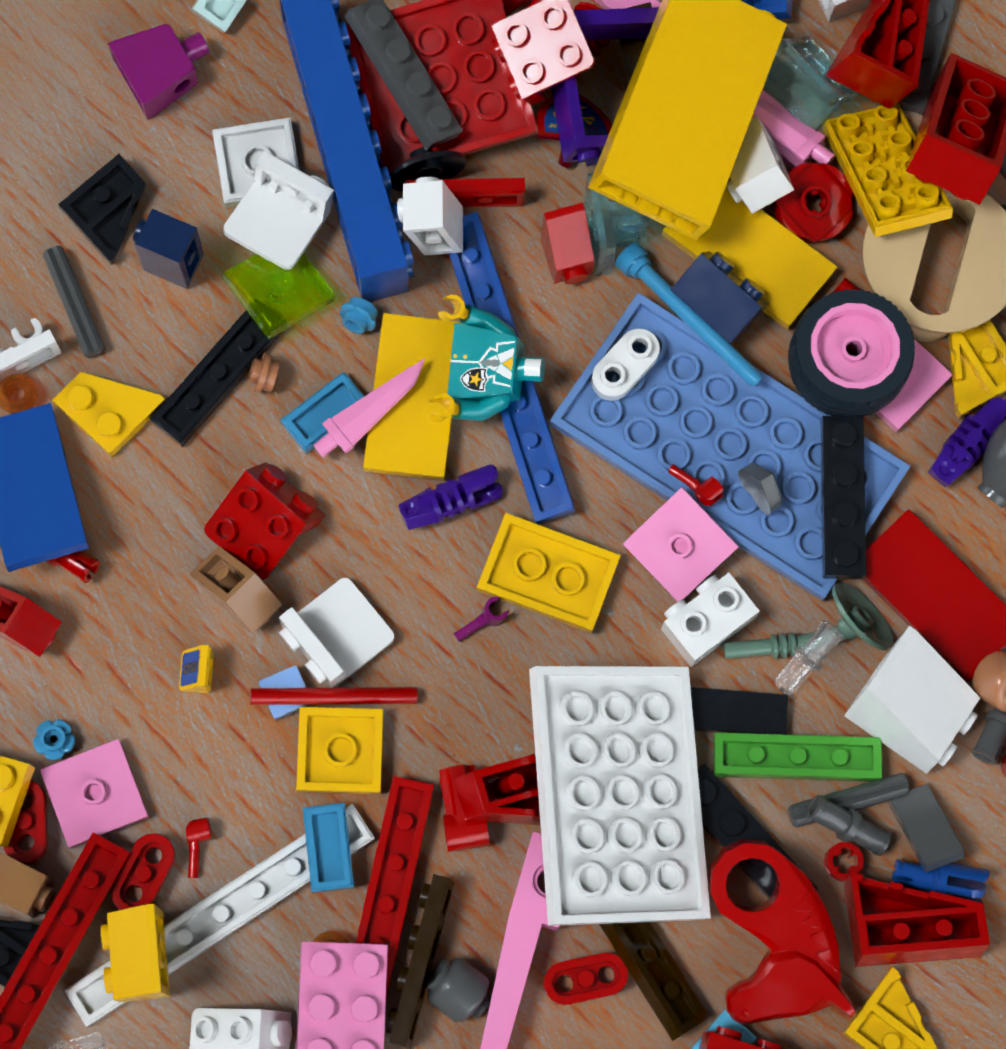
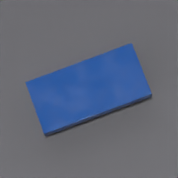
M51 403L0 417V546L8 572L89 548L57 419Z

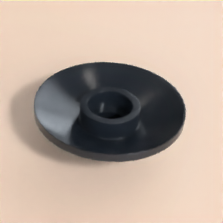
M424 147L418 148L410 153L411 159L402 163L390 174L392 189L403 191L405 180H416L421 177L451 179L466 166L465 157L462 153L456 151H433V148L426 151Z

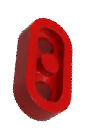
M33 780L30 781L26 793L32 796L33 802L29 808L20 810L8 848L4 847L7 856L25 865L39 861L45 855L48 848L47 797L43 788ZM26 836H32L34 839L33 847L28 851H23L20 846L22 839Z
M156 833L146 834L134 844L112 887V900L119 910L154 904L176 858L175 849L166 837ZM152 849H159L162 852V858L156 864H151L147 860V855ZM132 887H140L142 890V897L137 902L128 900L127 894Z
M613 953L595 954L554 964L545 974L543 987L547 997L558 1005L566 1006L591 1001L619 993L627 983L628 969L622 959ZM603 967L610 968L614 974L612 982H601L598 978L599 969ZM567 976L571 979L572 988L570 991L562 992L557 988L556 982L559 977Z

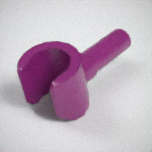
M490 598L486 602L482 614L454 633L457 640L460 642L486 625H501L506 619L509 610L501 616H494L489 611V608L495 606L501 598Z

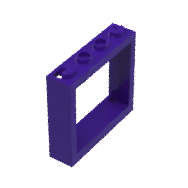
M659 7L574 10L586 40L645 39L649 35ZM576 76L551 87L563 162H586V166H591L598 163L608 135H585Z

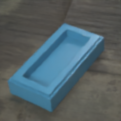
M342 372L283 417L280 422L304 453L307 454L315 448L313 445L329 433L322 423L365 396L346 373Z
M345 803L304 807L303 817L312 893L354 888Z

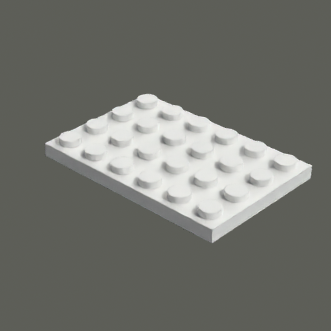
M535 666L529 669L548 926L710 919L689 667Z

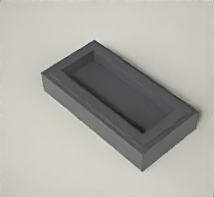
M928 784L910 790L908 795L889 800V806L925 873L964 858V849Z

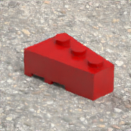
M871 0L825 76L889 109L918 87L930 0Z
M535 754L471 771L454 779L465 820L540 825Z
M850 872L844 883L855 967L981 957L990 946L984 904L981 902L929 891V893L903 887V884L892 881L885 883L864 878V875Z

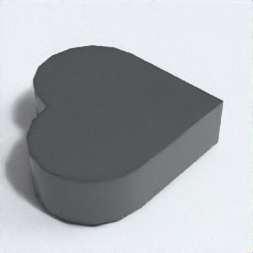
M750 463L738 471V477L742 486L753 497L754 502L763 513L769 515L782 506V498L773 473L755 463Z

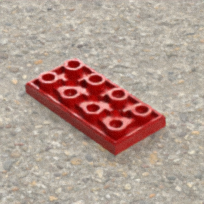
M910 509L901 515L866 549V577L862 580L908 626L910 625L917 630L966 683L973 678L975 669L983 658L995 651H1000L1006 646V605Z

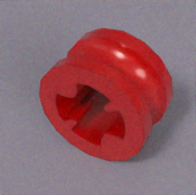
M837 843L826 852L823 861L824 869L834 880L846 881L850 872L859 874L863 869V854L852 843ZM841 850L850 853L847 858H854V865L848 867L846 873L838 871L839 865L836 867L833 865V858L840 856Z

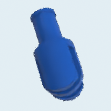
M896 859L894 863L896 871L893 870L891 881L915 890L928 893L929 891H934L983 903L980 898L984 897L987 887L983 882L988 881L990 870L952 862L925 873L919 864Z

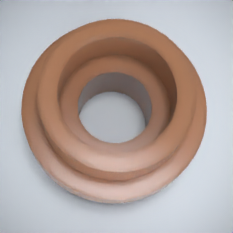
M264 352L261 360L254 358L248 381L254 383V392L260 393L261 390L271 392L280 362L271 359V354Z

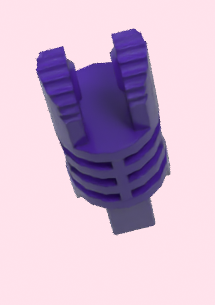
M1002 397L991 398L975 415L970 414L966 416L945 441L941 451L930 467L928 473L932 478L944 487H947L967 469L972 468L985 452L986 445L993 431L1006 418V399Z
M489 464L457 476V481L449 479L445 483L437 484L434 490L431 487L426 488L425 491L400 503L398 507L407 529L411 530L437 522L440 523L444 521L443 517L451 519L457 514L465 513V508L467 507L473 510L501 498L504 494L502 486L499 485V482H495L497 477H499L496 466Z

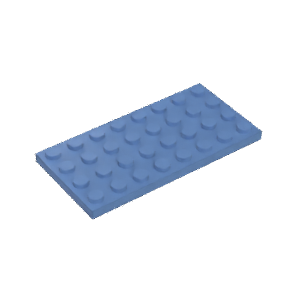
M637 293L557 409L549 425L666 501L681 487H684L739 545L740 549L823 601L837 580L823 579L820 420L822 416L831 415H826L818 411L817 408H813L811 404L805 401V398L755 366L753 367L761 374V381L755 386L747 384L684 321L642 294ZM645 329L653 333L660 346L658 359L654 366L623 398L608 401L599 397L594 392L591 383L592 373L597 363L628 331ZM642 343L632 345L636 353H644L647 350L646 346ZM614 371L605 374L606 379L610 382H617L620 379L619 374ZM864 437L865 536L910 468V465ZM750 463H755L774 474L782 498V506L769 515L763 513L758 508L753 497L744 489L739 480L738 471ZM674 464L693 478H696L701 484L713 476L722 485L724 496L715 504L704 506L696 498L694 491L669 474L668 470Z

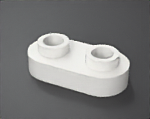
M645 329L630 330L597 363L592 373L591 383L594 392L599 397L608 401L623 398L654 366L660 350L659 342L655 335ZM642 343L646 346L647 350L644 353H636L632 345ZM614 371L619 374L620 379L617 382H610L606 379L605 374Z

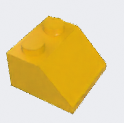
M146 904L107 913L108 924H101L103 950H110L111 967L104 968L106 994L113 993V1000L118 1003L170 997L163 911L155 904Z

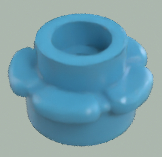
M352 297L348 303L341 306L340 316L343 325L349 331L361 334L367 330L372 331L375 329V319L378 316V311L369 301L360 297Z
M60 719L55 722L51 720L42 722L36 729L37 736L33 739L35 750L39 754H44L48 760L62 759L64 755L71 752L75 745V737L71 734V726ZM54 735L57 736V742L51 743L50 738Z

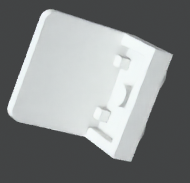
M263 151L256 161L254 182L224 224V235L280 268L290 270L295 266L330 214L334 190L320 177L309 176L296 169L288 159L282 156H273Z
M348 578L338 580L298 613L291 607L279 617L283 628L279 632L282 639L293 652L300 649L309 660L304 665L319 684L326 681L331 688L338 687L394 641L393 631Z
M197 1008L192 1013L189 1049H289L292 1038V1013L264 1009Z

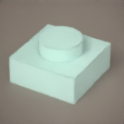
M197 0L191 10L224 33L247 0Z

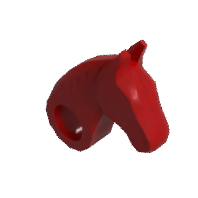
M741 839L723 847L710 865L709 891L722 915L749 931L769 948L756 971L749 978L736 982L726 990V1010L730 1017L739 1024H752L774 1019L804 1016L826 1007L834 1006L851 1018L857 1011L841 986L839 949L833 925L826 907L811 881L784 854L765 841ZM750 858L760 859L770 864L776 876L775 890L771 897L763 904L753 907L741 906L732 901L726 890L727 876L732 867L740 861Z

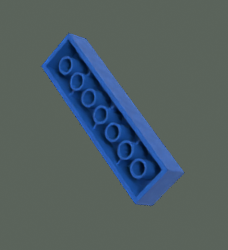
M279 0L283 25L328 184L334 190L333 201L360 297L372 302L409 292L408 278L414 277L412 252L408 240L402 241L404 240L401 229L403 223L400 222L398 217L397 203L393 204L390 191L392 190V184L386 166H382L380 153H382L376 129L372 130L369 118L371 117V112L366 94L361 92L359 84L361 78L355 57L351 58L345 21L341 22L338 11L340 9L339 0Z

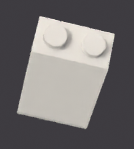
M909 625L886 653L844 716L873 737H879L883 744L927 774L937 763L943 767L951 758L957 748L952 741L958 732L965 735L978 715L972 710L980 697L918 631Z

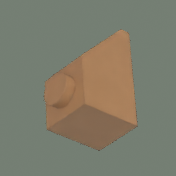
M220 546L190 573L192 578L251 633H254L260 626L265 625L272 618L273 613L282 606V603L255 572Z
M0 852V902L34 918L37 910L40 912L45 910L53 895L54 889L49 887L53 879Z

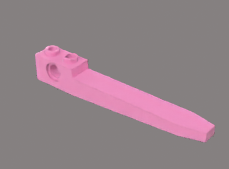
M532 833L509 913L480 1049H507L541 927L554 931L559 929V926H548L546 893L542 892L537 885L538 876L544 873L540 833Z

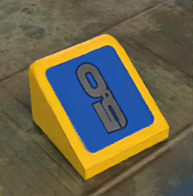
M200 645L183 651L179 681L180 691L209 693L211 691L214 653L209 645Z

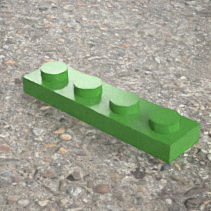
M715 732L713 736V773L716 777L864 782L881 780V739L879 737Z

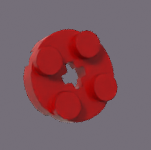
M803 163L788 171L787 173L794 190L772 203V209L776 213L778 222L807 244L826 241L843 231L850 222L853 209L851 210L853 191L845 175L836 167L825 163ZM807 193L810 196L820 195L822 198L819 202V206L822 209L820 212H817L815 209L810 211L807 208V200L805 198Z

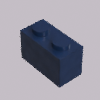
M152 209L147 220L141 219L135 229L133 241L135 242L143 270L187 289L204 256L197 227Z
M710 251L703 252L670 290L729 343H732L742 336L769 303L762 298L765 292L749 278L743 281L732 271L735 266L727 257L718 251L714 255Z

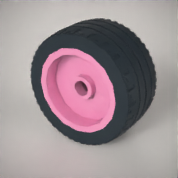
M845 289L844 291L840 290L830 293L828 296L826 295L816 301L802 315L792 335L788 351V364L793 384L807 403L826 415L863 417L871 415L893 401L906 383L913 367L915 355L913 332L901 310L899 311L896 305L886 300L885 297L879 296V294L861 289ZM847 351L854 353L856 356H851Z

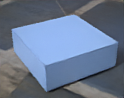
M297 665L258 681L260 688H306ZM311 705L268 706L274 720L277 721L299 711L300 707H309Z

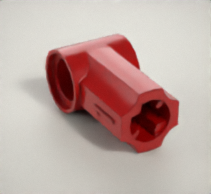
M457 765L439 770L441 793L445 807L443 823L448 852L490 846L487 822L465 820L454 783L455 778L475 771V765Z

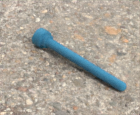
M632 243L621 252L615 262V266L627 277L632 276L634 279L640 278L747 384L755 386L760 383L761 374L724 337L670 290L672 287L651 267L652 262L649 260V253L639 243Z

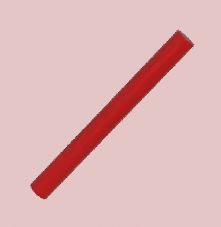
M417 687L250 688V705L417 704Z

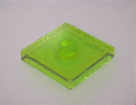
M304 253L290 270H284L255 254L226 270L223 274V280L268 339L335 301L336 294Z

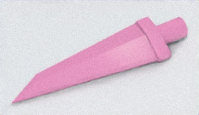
M759 98L752 118L758 116L767 131L795 155L796 159L802 163L810 157L820 164H830L835 154L821 145L826 138L824 134L810 128Z
M425 358L332 418L329 417L323 422L322 425L329 433L313 445L319 454L324 458L337 446H340L346 454L352 450L353 446L416 384Z

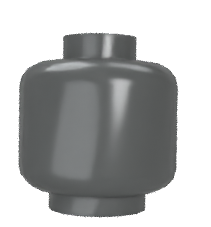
M455 958L450 962L447 959L442 960L434 968L425 984L426 988L429 989V1003L454 1022H463L470 1016L477 1019L490 1003L491 998L486 995L489 988L488 978L463 958Z

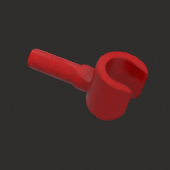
M674 464L668 470L669 474L689 486L694 491L696 498L704 506H711L724 496L722 485L713 476L701 484L696 478H693Z
M208 818L192 820L186 826V837L189 844L188 878H198L199 842L212 840Z

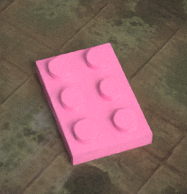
M301 942L296 1049H384L388 945Z

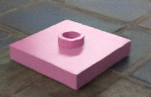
M915 339L913 367L906 383L893 401L875 412L896 433L953 375Z
M681 487L623 543L677 602L687 597L739 547L684 487Z
M119 739L40 769L69 849L87 843L93 832L103 837L149 818Z

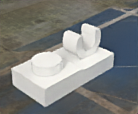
M36 318L30 320L35 329L33 336L23 338L15 327L11 330V333L18 346L10 347L6 350L0 348V385L62 353L50 329L44 332L41 323Z

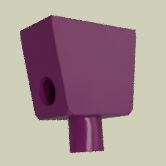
M163 24L108 43L114 63L147 120L153 118L196 86L198 80L192 62L210 54L209 48L200 32L179 42L169 24Z

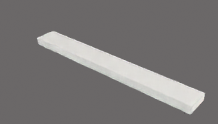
M350 804L346 807L350 853L352 856L375 841V838L354 805ZM305 834L164 925L168 975L310 883ZM110 961L64 990L86 1027H90L126 1003L114 1001L113 993L106 994L104 968L111 967Z

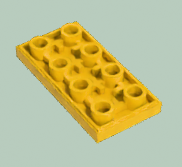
M899 103L890 109L880 105L877 108L852 114L847 113L823 121V131L875 237L952 218L953 207L943 188L932 183H924L914 175L906 172L916 136Z
M727 186L711 227L697 240L667 226L662 231V235L694 260L701 253L710 251L713 255L718 251L727 257L735 266L732 271L743 281L746 278L751 279L765 292L762 298L769 304L763 312L787 330L837 269L835 264L762 209L752 214L744 201L736 203Z
M383 313L373 391L424 358L425 360L416 384L368 431L363 472L444 481L452 415L441 422L433 421L430 417L431 414L434 412L444 413L445 410L442 404L438 402L431 403L429 400L439 393L448 394L454 323L461 322Z

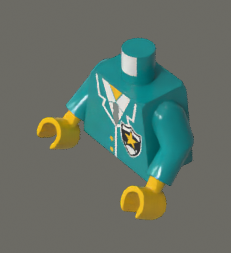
M451 294L442 298L445 301H450L455 309L453 315L445 311L438 312L439 318L443 321L460 318L461 323H454L448 394L439 393L429 400L431 403L438 402L442 404L445 410L444 413L434 412L431 414L430 417L433 421L441 422L450 415L454 419L485 421L505 410L510 402L520 399L522 381L543 382L545 359L542 357H524L525 344L516 336L514 328L491 312L469 304L465 306L464 301L457 295Z

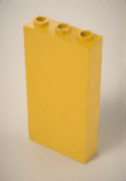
M662 0L588 188L697 240L711 227L787 24L776 19L769 11L757 9L741 0Z

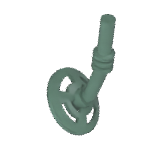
M838 582L832 588V595L836 608L842 617L838 620L839 625L795 636L792 632L788 634V637L781 633L779 638L776 637V634H771L769 639L724 642L723 655L724 659L771 655L773 659H777L779 654L782 658H787L788 653L791 657H796L798 652L841 642L849 638L855 639L856 637L879 650L885 651L893 645V636L881 613L865 595L848 583ZM871 625H873L878 639L872 636Z

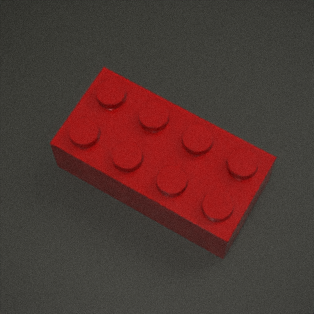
M951 53L931 89L906 172L914 175L924 183H932L950 191L959 199L970 200L980 205L1002 167L1006 152V77Z

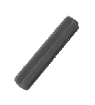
M54 246L44 251L43 257L84 356L90 358L104 352L105 347L62 246Z
M899 773L823 796L846 810L851 808L859 810L908 795L910 788L906 776L903 773ZM813 799L792 804L788 808L789 818L794 827L815 822L806 817L808 806Z

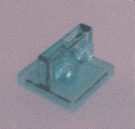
M809 36L781 40L776 52L777 57L773 60L764 84L800 122L816 131L822 127L824 122L831 117L842 103L853 101L859 94L825 76L834 61Z
M589 173L587 175L583 205L595 260V276L610 275L612 273L616 245L628 247L632 243H639L640 240L645 239L650 218L616 201L609 202L608 197L589 189L588 185L593 173Z

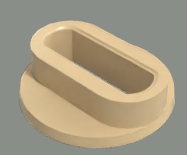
M943 189L953 207V213L959 215L967 224L944 314L930 315L923 313L910 301L931 223L878 237L874 236L868 224L863 242V265L868 284L874 294L885 297L886 300L896 305L899 311L901 310L903 316L907 319V323L910 324L913 338L917 341H937L947 337L949 333L973 329L993 318L1006 306V211L987 194L981 204L978 205L970 200L959 199L950 191Z

